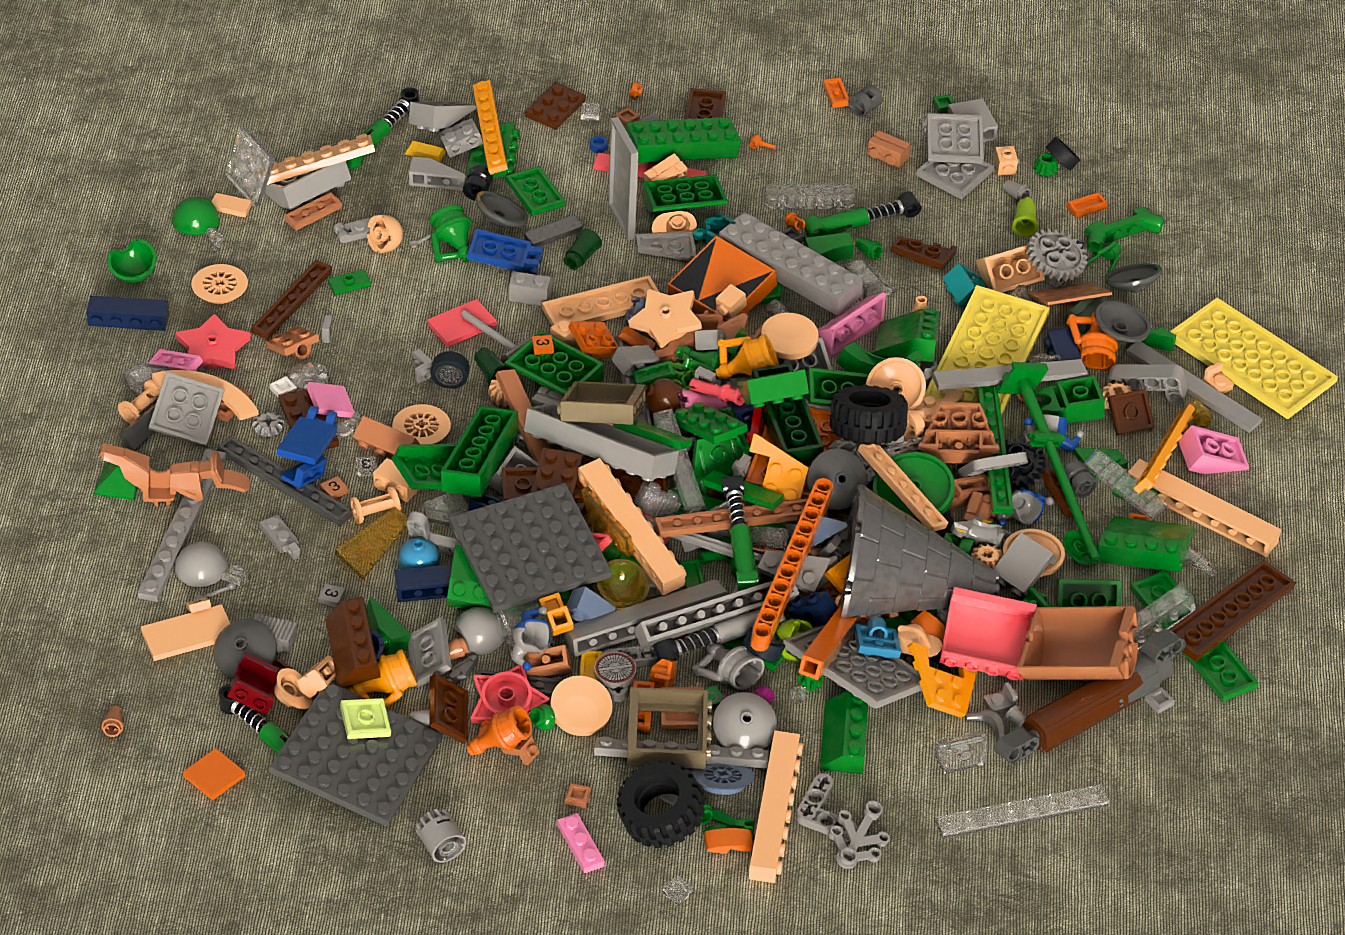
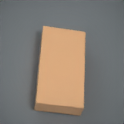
M216 193L211 201L218 212L246 217L252 206V200Z

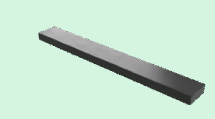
M232 436L217 447V451L225 452L228 459L339 527L353 516L352 509L311 484H307L299 489L281 479V475L288 470Z

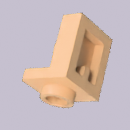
M1218 362L1206 368L1203 381L1225 394L1233 389L1234 383L1221 372L1223 365Z

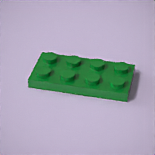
M703 402L693 403L690 407L680 408L676 412L668 414L670 423L676 425V418L678 427L713 444L748 432L747 424L705 405Z

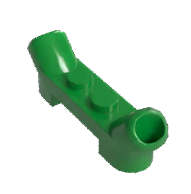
M1146 207L1134 209L1131 217L1106 225L1102 220L1093 222L1084 231V235L1088 239L1087 248L1093 253H1098V251L1103 249L1104 244L1140 232L1147 231L1159 234L1162 230L1164 218L1161 215L1151 213Z

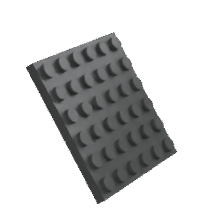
M566 483L449 517L452 530L494 613L612 577V571Z
M330 683L319 692L270 765L269 773L388 827L442 741L443 734L386 708L391 728L390 737L347 739L340 702L341 700L366 698Z

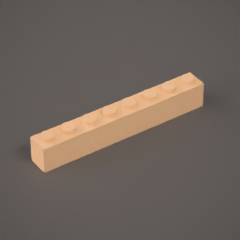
M600 458L579 467V482L661 594L664 596L684 586L686 576L684 567L676 562L673 552L667 550L662 537L656 535L650 521H646L641 509L633 504L630 494L628 492L625 493L622 489L621 482L618 478H614L610 467L604 464Z
M1139 459L1127 472V478L1137 482L1148 463ZM1162 469L1160 470L1161 474L1154 480L1155 484L1151 488L1158 493L1154 499L1155 502L1264 557H1267L1278 544L1280 528Z
M774 730L750 861L749 879L775 883L776 875H781L783 862L779 861V858H784L786 844H782V841L787 840L789 827H785V824L790 823L792 810H788V807L793 806L795 793H791V790H796L798 778L794 776V773H799L800 760H797V756H802L803 743H799L800 734Z

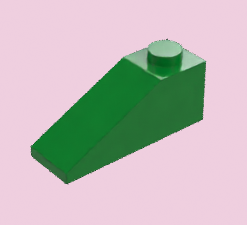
M373 597L369 598L366 609L370 627L381 635L384 645L383 653L387 656L396 654L401 649L406 651L411 633Z

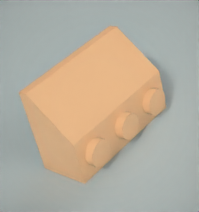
M1027 245L976 260L979 275L988 289L1003 293L1045 280L1042 275L1043 271L1037 272L1038 267L1031 266L1033 261L1028 260L1029 255L1026 254L1028 250L1026 248Z

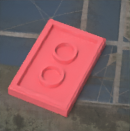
M478 299L427 319V325L446 347L483 333L479 328L461 317V313L464 310L489 327H497L496 319Z

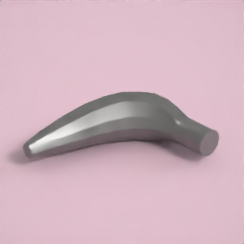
M984 710L967 713V721H984L988 723L995 733L996 740L1008 734L1007 723L1004 717L997 711Z

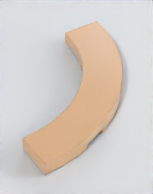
M169 370L152 373V379L159 392L166 372L225 389L222 401L235 413L239 421L258 415V409L248 396L234 385L216 376L190 370Z

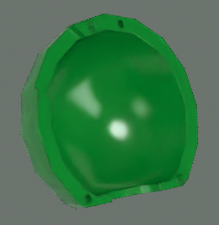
M197 196L188 197L179 202L173 211L172 224L181 233L202 235L214 231L220 225V219L214 204L207 198Z
M140 238L130 241L129 246L124 250L118 251L115 249L110 251L107 257V265L112 275L118 281L128 284H137L149 278L154 272L157 262L154 247L149 242Z

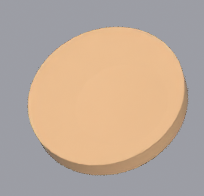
M796 313L776 314L765 321L761 330V335H767L777 357L782 359L795 360L810 355L818 344L819 335L815 324L807 317Z
M572 676L564 679L555 687L550 699V706L555 713V723L565 732L576 736H589L599 732L606 726L612 713V699L608 690L599 681L587 676Z

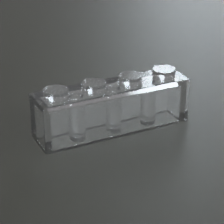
M1181 583L1136 614L1138 630H1134V643H1138V650L1141 649L1143 643L1148 638L1165 629H1170L1196 610L1194 596Z

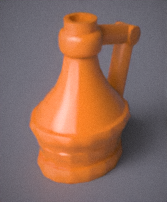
M1095 312L1091 314V317L1071 314L1066 323L1070 326L1074 342L1080 351L1084 366L1095 370H1104L1115 365L1118 343L1099 328L1095 321ZM1077 324H1089L1090 330L1081 336Z
M519 705L512 706L504 712H496L492 716V720H484L481 723V729L477 737L467 744V751L471 756L481 755L486 749L491 747L514 750L518 743L522 740H527L531 736V720L524 708Z

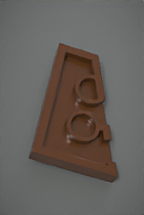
M898 237L891 245L890 252L912 259L917 263L926 264L934 269L943 270L957 253L958 247L951 246V249L941 247L939 243L926 245L921 240Z

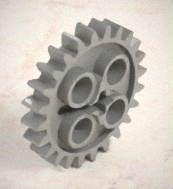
M1049 228L1046 232L1043 230L1040 233L1036 232L1026 247L1028 249L1026 254L1029 255L1028 260L1033 261L1031 266H1037V272L1042 270L1043 276L1048 274L1050 279L1054 276L1057 281L1060 278H1063L1065 282L1068 278L1071 280L1074 277L1078 278L1085 269L1088 256L1084 255L1086 250L1081 249L1082 244L1076 243L1077 238L1072 240L1071 234L1066 236L1064 231L1060 234L1057 229L1054 232H1051Z

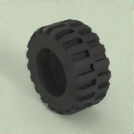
M875 385L845 387L842 390H838L831 399L830 428L838 437H842L846 441H853V443L881 445V443L895 442L906 431L908 402L902 394L886 387L882 388Z
M653 761L654 764L649 765L646 763L642 765L643 768L639 770L636 768L631 772L632 775L630 777L627 776L623 781L624 787L621 786L619 788V797L617 798L616 805L628 834L636 842H641L642 845L650 847L651 844L654 848H662V845L670 847L674 846L673 843L683 842L687 835L691 836L695 832V826L699 827L702 822L701 817L704 816L705 802L698 783L690 770L685 769L679 763L674 765L672 761H665V763ZM674 794L678 796L674 806L664 813L657 815L643 813L648 802L659 795Z

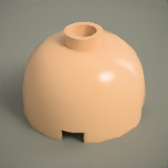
M376 215L370 219L367 226L370 227V233L367 234V238L371 248L375 252L379 251L380 253L395 250L400 245L403 237V230L398 220L390 215Z

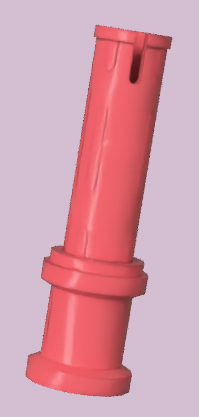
M695 378L690 381L689 386H693L689 388L691 391L719 397L723 402L731 401L738 406L745 402L739 388H733L729 384L721 386Z

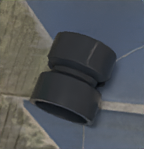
M474 166L471 168L463 186V193L467 198L475 201L479 192L488 191L493 180V175H490L488 168L484 166Z

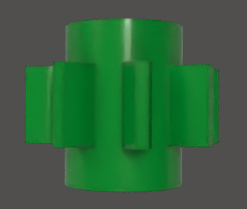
M798 674L797 682L802 683V689L814 691L817 688H821L822 682H824V675L819 680Z

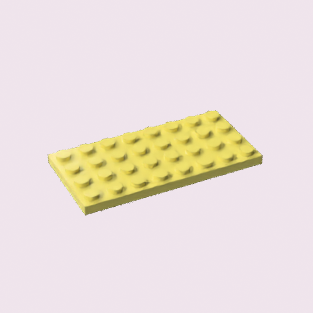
M976 285L936 371L1011 365L1012 362H1027L1049 314L1050 307ZM932 378L924 397L931 396L935 399L943 400L946 390H937ZM976 387L953 389L964 392V399L957 403H978ZM998 393L1001 416L1012 394Z
M1219 298L1211 301L1170 331L1177 335L1175 341L1177 346L1207 366L1220 362L1223 365L1221 372L1230 381L1286 419H1289L1337 382L1338 376Z

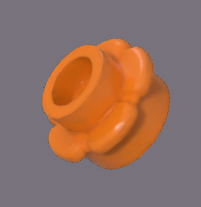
M634 82L629 95L633 96V99L641 95L643 87L640 86L641 82Z

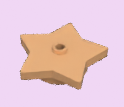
M649 289L647 291L645 308L628 321L629 327L647 332L655 339L660 348H663L670 341L681 338L687 332L701 330V322L692 312L695 298L694 291L666 295Z

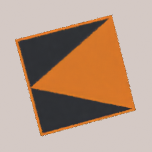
M715 236L667 285L669 295L694 291L695 298L692 312L704 314V311L708 310L709 314H715V310H717L715 298L732 284L746 293L747 306L737 314L740 315L742 313L748 314L755 305L760 303L777 286L776 270L720 237ZM722 316L723 322L729 320L728 317Z

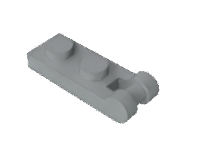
M372 217L347 224L337 223L333 229L341 243L367 238V234L370 233V227L367 226Z

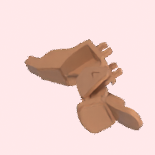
M708 310L704 311V314H695L701 322V330H723L726 340L735 338L741 327L746 329L748 315L745 313L737 315L726 322H723L719 310H715V314H709ZM762 325L760 328L757 329L754 335H749L746 333L745 336L751 337V339L759 338L761 336ZM695 331L687 332L681 338L670 341L667 347L653 351L660 358L658 364L667 361L677 363L679 357L675 356L679 345L688 346L691 350L700 352L701 350H696Z
M106 443L101 444L100 447L102 460L120 466L124 478L142 490L143 502H154V505L157 507L159 502H166V506H170L171 502L175 499L176 492L197 502L203 499L200 482L202 479L213 478L217 488H229L240 492H247L250 488V479L245 474L224 469L220 454L216 451H211V459L209 461L171 464V468L159 472L150 467V456Z

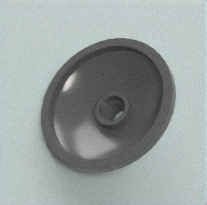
M481 191L475 198L477 207L493 225L517 228L524 226L528 221V215L525 210L516 202L501 194Z
M1150 263L1128 265L1105 275V282L1110 287L1118 290L1138 293L1143 288L1150 286L1161 276L1162 268L1157 264Z
M1106 301L1096 308L1094 314L1095 321L1099 328L1111 338L1122 342L1134 343L1145 340L1149 336L1151 331L1150 321L1143 312L1134 306L1119 301Z
M835 448L820 453L811 462L807 473V486L810 493L816 480L826 478L832 482L831 500L827 508L831 510H842L851 507L858 484L864 486L867 484V475L863 463L854 453L845 449ZM840 475H842L844 478V481L842 483H840L838 480Z
M241 619L230 623L220 632L214 644L213 654L216 665L224 675L233 679L236 667L245 652L272 665L277 652V643L269 627L258 620ZM244 642V646L239 648L238 645Z

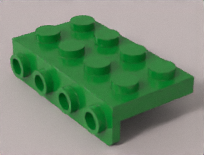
M514 122L499 123L508 170L492 174L493 178L504 176L506 180L507 175L514 173L518 140H520V131L516 129ZM477 127L482 138L481 128ZM484 144L471 149L466 176H468L471 168L474 166L488 168Z
M402 444L398 446L392 461L411 490L442 489L441 470L457 444Z

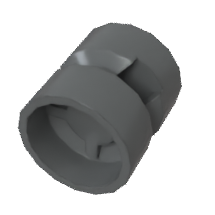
M867 85L852 95L848 103L851 111L856 116L864 117L882 104L883 97L877 87Z
M1081 461L1070 462L1064 467L1077 498L1088 497L1095 491L1097 481Z

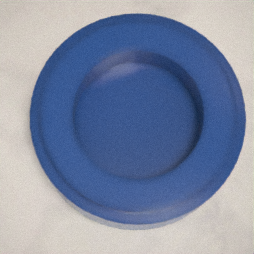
M603 136L592 137L589 144L590 150L595 153L605 152L608 149V140Z

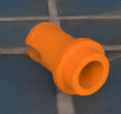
M791 212L785 216V224L787 226H792L798 231H801V228H805V221L799 218L796 213Z

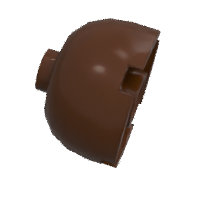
M660 378L646 387V407L648 410L661 419H664L663 416L668 417V414L673 413L680 401V398L677 396L678 391L682 393V385L669 378Z

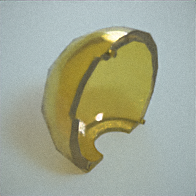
M614 559L607 562L612 571V577L596 582L599 596L616 607V609L641 603L647 597L650 588L649 578L644 569L635 562L626 559Z

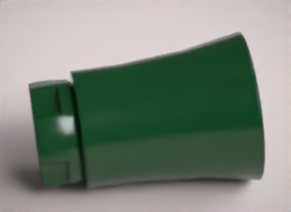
M581 229L576 240L566 252V256L563 259L565 265L572 270H577L580 266H583L602 247L601 238L590 229Z
M487 347L481 348L474 355V360L485 376L489 386L491 380H496L495 375L497 371L512 370Z

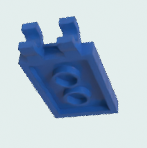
M476 229L467 259L523 272L526 269L529 274L537 275L544 247L531 246V241Z
M311 406L306 418L300 416L277 447V455L315 465L337 434L338 426L337 422L334 421L338 413L329 411L326 421L319 420L316 417L319 407Z

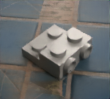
M472 118L438 133L449 158L483 144L481 135Z

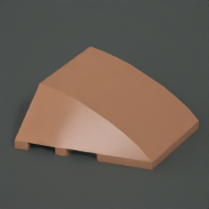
M939 402L931 419V424L926 429L925 436L918 446V449L923 453L933 455L944 463L968 464L974 460L989 458L1000 451L980 403Z

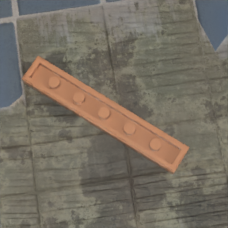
M516 370L497 371L495 376L510 409L518 411L519 429L533 460L539 463L542 448H551L546 439L534 438L530 433L524 431L527 408L532 406Z

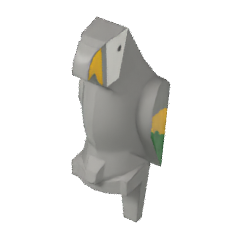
M973 517L969 521L954 522L950 529L952 534L957 537H966L975 540V543L986 542L992 547L996 545L997 548L1002 539H1007L1013 534L1003 530L1002 525L979 517Z

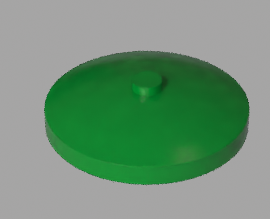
M907 452L892 457L891 459L943 515L950 507L955 493L954 478L948 466L937 457L922 452ZM876 472L873 480V492L920 522Z

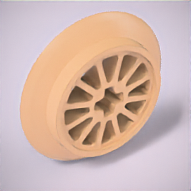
M215 264L199 270L194 275L191 286L194 293L201 299L214 304H224L235 300L245 292L248 286V279L245 273L237 267L227 264Z
M418 404L402 409L395 416L392 427L415 437L420 444H435L447 436L451 428V422L443 410L432 405Z

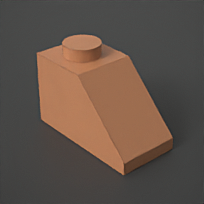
M565 645L547 648L542 653L528 652L524 655V660L531 663V669L526 671L528 675L556 677L573 673L570 653Z

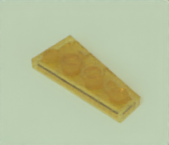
M588 486L581 489L587 511L586 520L588 524L594 526L600 534H608L612 539V543L616 545L619 551H623L628 556L636 553L632 537L618 520H614L612 513L608 509H603L602 503L597 496L592 497V490Z
M396 507L336 548L335 555L363 580L406 529L408 518Z

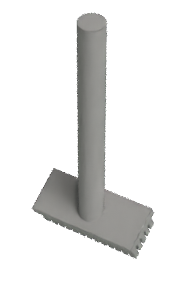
M466 310L461 313V317L510 350L501 358V361L504 363L530 340L528 337L518 345H515Z

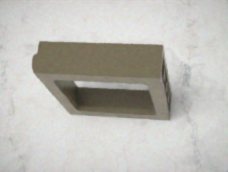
M574 381L572 386L569 387L568 392H565V396L562 397L561 403H558L557 413L561 415V421L633 425L646 404V385Z
M630 687L627 766L642 767L646 763L649 765L654 764L653 761H661L662 763L672 761L674 765L679 763L685 768L706 769V760H711V747H707V744H711V731H707V728H711L712 715H707V712H712V699H708V690ZM638 712L697 713V750L637 748Z

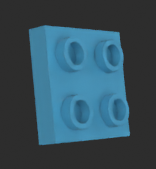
M873 617L868 621L867 625L855 624L854 636L858 653L866 656L877 655L888 659L900 658L901 648L897 630L887 628L883 618Z

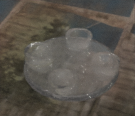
M306 361L295 365L290 370L289 379L296 387L305 390L307 389L308 382L327 383L329 381V372L320 363Z

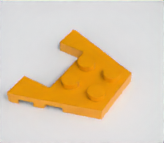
M754 433L750 452L770 457L762 487L784 495V501L801 499L809 467ZM742 500L744 506L756 505L751 502Z
M915 642L907 645L909 653H913L915 659L912 662L914 668L919 671L922 679L919 683L927 706L960 718L965 716L977 671L972 672L958 667V677L929 666L928 647Z

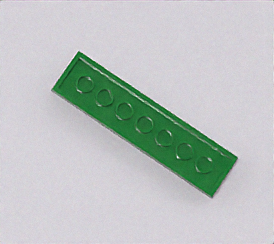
M1167 571L1131 584L1130 590L1163 630L1170 629L1197 609ZM1225 641L1196 662L1183 653L1222 702L1258 688L1259 682Z

